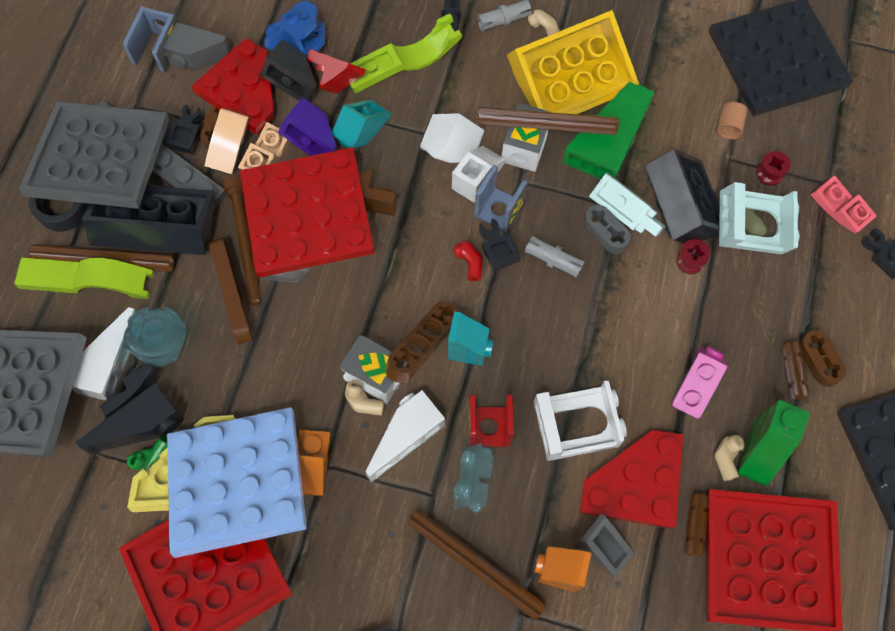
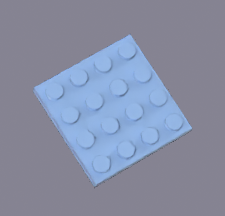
M291 407L167 434L170 554L174 558L307 529L295 415Z

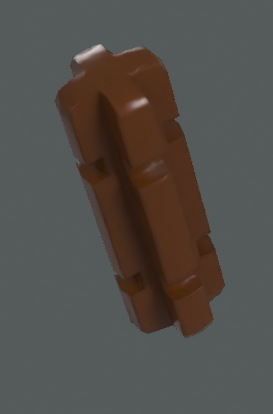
M798 341L786 342L782 346L783 356L787 357L785 367L788 384H792V387L789 388L790 396L793 400H803L809 397L810 394L808 385L804 383V381H807L803 357L799 355L802 353L801 344Z
M694 493L691 496L690 507L693 509L689 511L686 535L689 537V540L685 543V554L693 557L703 556L705 543L702 540L706 539L708 521L706 509H708L709 497L701 493Z

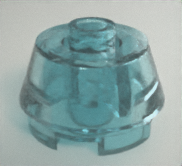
M148 307L142 308L132 314L127 321L128 326L123 338L124 345L132 355L145 365L150 363L153 367L166 366L175 361L182 350L186 338V326L179 315L168 307H164L165 310L157 309L150 311Z

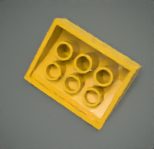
M613 10L522 46L507 54L516 81L530 105L552 113L579 114L612 100L628 82L639 85Z

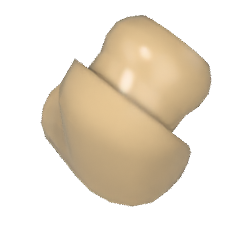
M542 9L534 10V13L528 16L530 25L533 28H537L541 24L545 28L547 36L560 31L556 20Z
M349 381L345 389V398L352 409L358 413L382 416L384 401L369 399L360 381Z
M739 435L727 436L722 439L715 452V459L724 482L739 477L733 462L738 452L744 448V441Z

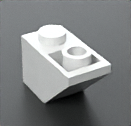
M484 146L469 151L452 172V190L475 203L476 192L492 166H497L499 172L506 159Z

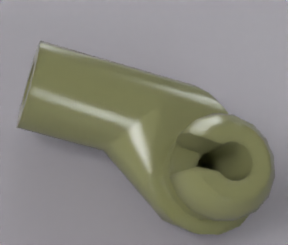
M745 208V231L749 235L763 237L767 231L766 225L755 214L756 210Z

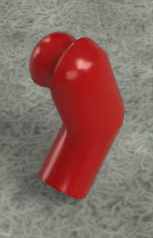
M461 241V243H457L454 246L453 252L459 259L464 258L468 263L467 280L472 282L481 281L482 255L471 242Z

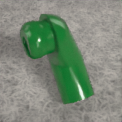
M160 435L153 448L131 453L127 458L128 467L132 470L140 471L142 469H149L160 459L159 454L167 448V436Z

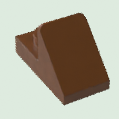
M369 169L359 175L366 211L395 216L397 209L396 193L386 188L373 189L375 184L374 169Z

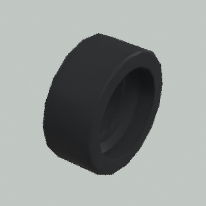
M29 197L28 204L35 218L45 228L55 232L69 231L78 227L82 223V218L89 206V203L74 202L67 212L56 216H49L44 211V206L48 199Z

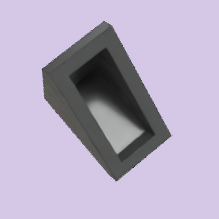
M602 514L593 521L575 545L581 551L592 553L590 559L614 578H616L634 554L633 550L614 526Z

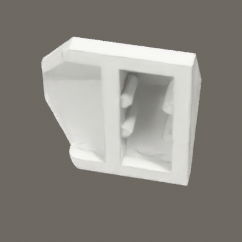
M459 113L433 114L420 147L435 159L448 163H460L469 151L479 147L484 130Z

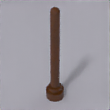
M232 175L223 179L224 193L232 200L249 303L252 306H258L261 303L243 202L244 195L241 175Z

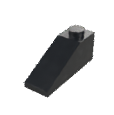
M154 383L75 443L89 454L156 439L160 435H167L172 433L184 418L164 392Z

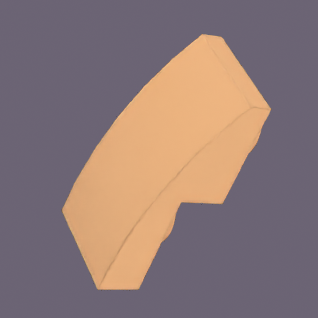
M224 108L220 109L206 157V167L233 174L240 145L244 140L249 116Z
M266 122L256 144L250 143L238 168L243 170L278 163L289 146L290 141L278 133L280 128Z

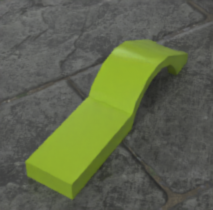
M449 13L438 19L431 33L415 44L403 47L390 43L350 63L366 69L362 77L350 84L354 93L356 94L402 70H419L439 60L462 38L460 30L454 32L450 25L453 22L451 14Z
M21 257L14 285L19 289L77 294L83 288H105L127 294L132 298L149 299L150 293L143 289L146 277L153 278L154 271L106 258H88L80 262Z

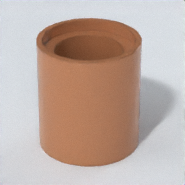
M729 102L723 105L717 133L721 137L738 139L742 136L747 116L746 106L737 102Z

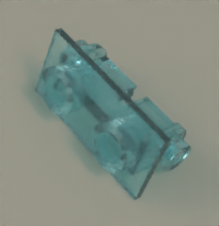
M480 443L466 447L461 456L460 467L462 471L460 481L457 482L454 489V498L456 499L454 508L456 509L469 507L470 511L481 512L482 507L486 506L489 485L479 482V478H491L495 457L492 456L493 450L482 448Z

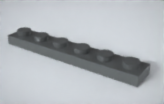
M103 100L97 105L111 107ZM161 143L151 173L173 188L214 191L215 209L227 196L224 193V188Z

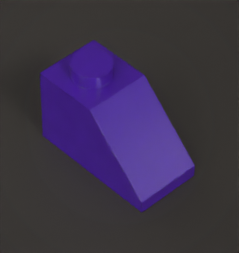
M302 97L286 116L278 133L309 156L334 151L336 144L326 114Z

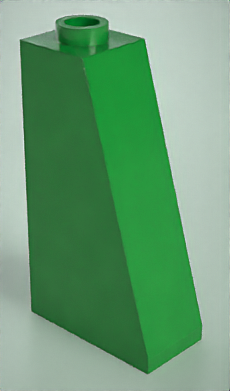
M628 82L596 115L618 118L619 128L617 134L580 132L567 145L562 164L598 179H602L605 173H609L616 179L655 92L643 85Z

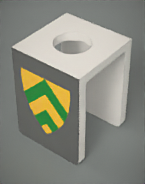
M518 103L515 109L549 112L521 103ZM509 126L502 151V157L506 159L505 163L536 172L548 136V129Z
M360 335L340 365L341 370L345 372L344 380L347 382L352 380L360 381L364 392L378 400L384 401L387 405L401 384L390 380L385 374V366L392 352ZM403 360V363L398 368L406 367L407 362Z

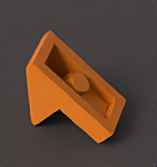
M299 430L298 452L303 495L324 496L331 442L330 432Z

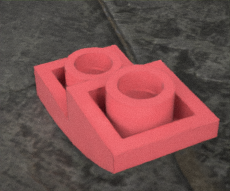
M835 175L827 179L810 194L832 218L854 234L858 233L877 216L860 194L852 197Z

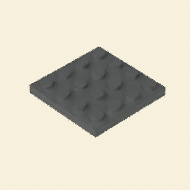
M56 102L19 187V191L23 197L139 209L169 122L167 112Z
M0 330V454L52 459L87 337L80 333Z

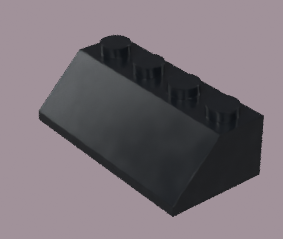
M147 185L139 209L89 204L82 218L89 245L205 255L212 237L215 192Z

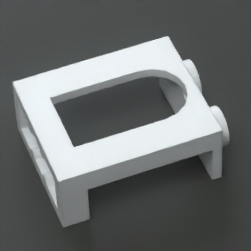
M604 381L602 386L598 388L551 397L549 392L536 394L533 403L547 461L617 448L623 443L624 437L627 435L624 420L618 418L616 407L619 406L618 396L615 389L611 390L609 381ZM596 407L605 414L607 426L602 433L560 442L554 413Z

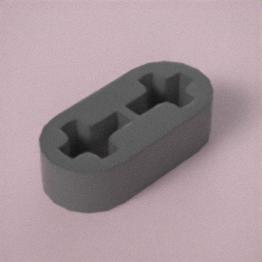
M601 205L591 206L586 211L583 221L587 231L608 252L613 254L624 252L631 239L628 229L606 207ZM593 216L595 218L601 216L603 218L602 222H592ZM612 236L615 238L620 236L622 238L621 242L616 241L613 243L611 241Z

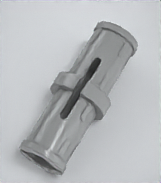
M523 0L508 6L502 4L496 10L478 14L477 20H480L478 26L482 32L502 24L508 26L512 21L528 17L532 14L531 10L528 11V9H531L528 0Z
M535 236L531 237V242H528L525 253H529L547 262V266L550 268L555 266L577 278L585 261L563 252L562 247L558 245L553 247L537 239Z

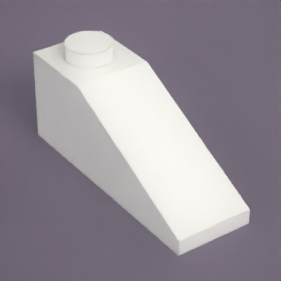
M128 307L82 352L72 387L74 392L105 401L111 394L116 392L143 320L135 309Z
M422 390L416 395L410 393L400 401V407L397 408L366 470L367 477L371 482L445 427V418Z

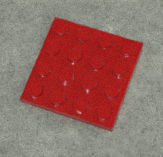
M353 147L240 170L254 267L258 278L375 254Z
M714 489L707 490L706 495H708L709 501L708 509H706L708 513L706 530V622L791 631H843L837 501Z
M169 520L118 548L152 631H233L293 595L265 538L174 558L170 554Z

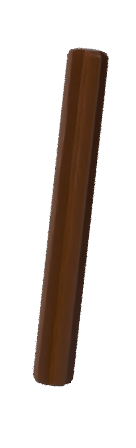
M479 107L477 112V123L485 125L612 135L617 134L619 128V120L616 117Z
M41 244L31 245L29 257L34 259L80 262L88 258H106L152 269L153 271L171 272L175 264V259L169 254Z
M416 510L408 520L409 526L531 618L538 619L545 609L543 602L420 510Z

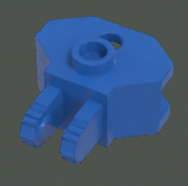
M309 1L299 2L287 13L282 14L280 21L268 24L264 46L273 50L280 40L283 39L304 53L306 57H308L310 49L318 51L325 44L326 27L323 22L317 19V6Z

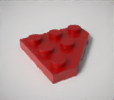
M246 37L192 85L193 93L212 106L214 105L218 110L224 108L249 116L246 128L254 134H258L264 128L266 122L269 123L274 118L271 84L259 75L267 57V50Z
M652 430L584 480L582 483L579 514L596 517L602 514L608 519L669 529L676 528L683 435Z

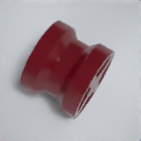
M779 151L767 153L756 169L757 179L766 186L780 184L790 170V159Z
M699 239L688 240L683 244L677 255L676 263L678 268L686 274L694 275L699 273L711 256L710 249L704 241Z

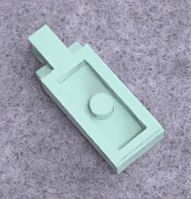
M605 173L589 195L590 198L599 205L606 207L616 218L632 230L642 233L646 229L656 237L666 227L654 218L657 211L650 204L609 173Z

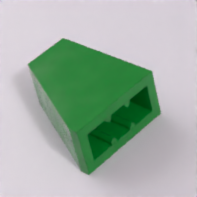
M778 400L756 417L737 469L738 475L766 487L800 444L810 412Z

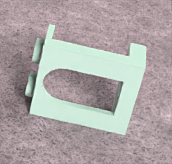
M737 182L720 191L719 246L774 254H784L798 248L800 235L798 231L799 204L797 192L793 191L783 197L745 191V184ZM745 208L766 211L773 215L777 222V231L774 236L746 235Z

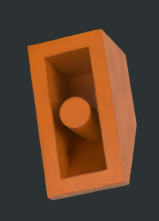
M548 546L544 554L538 553L534 572L539 574L537 582L571 592L579 591L585 586L592 553Z

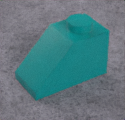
M371 99L345 104L333 128L332 135L338 138L340 144L344 147H353L354 149L365 146L390 119L392 113Z
M454 311L448 339V360L483 366L484 357H491L494 341L488 339L489 328L460 312Z

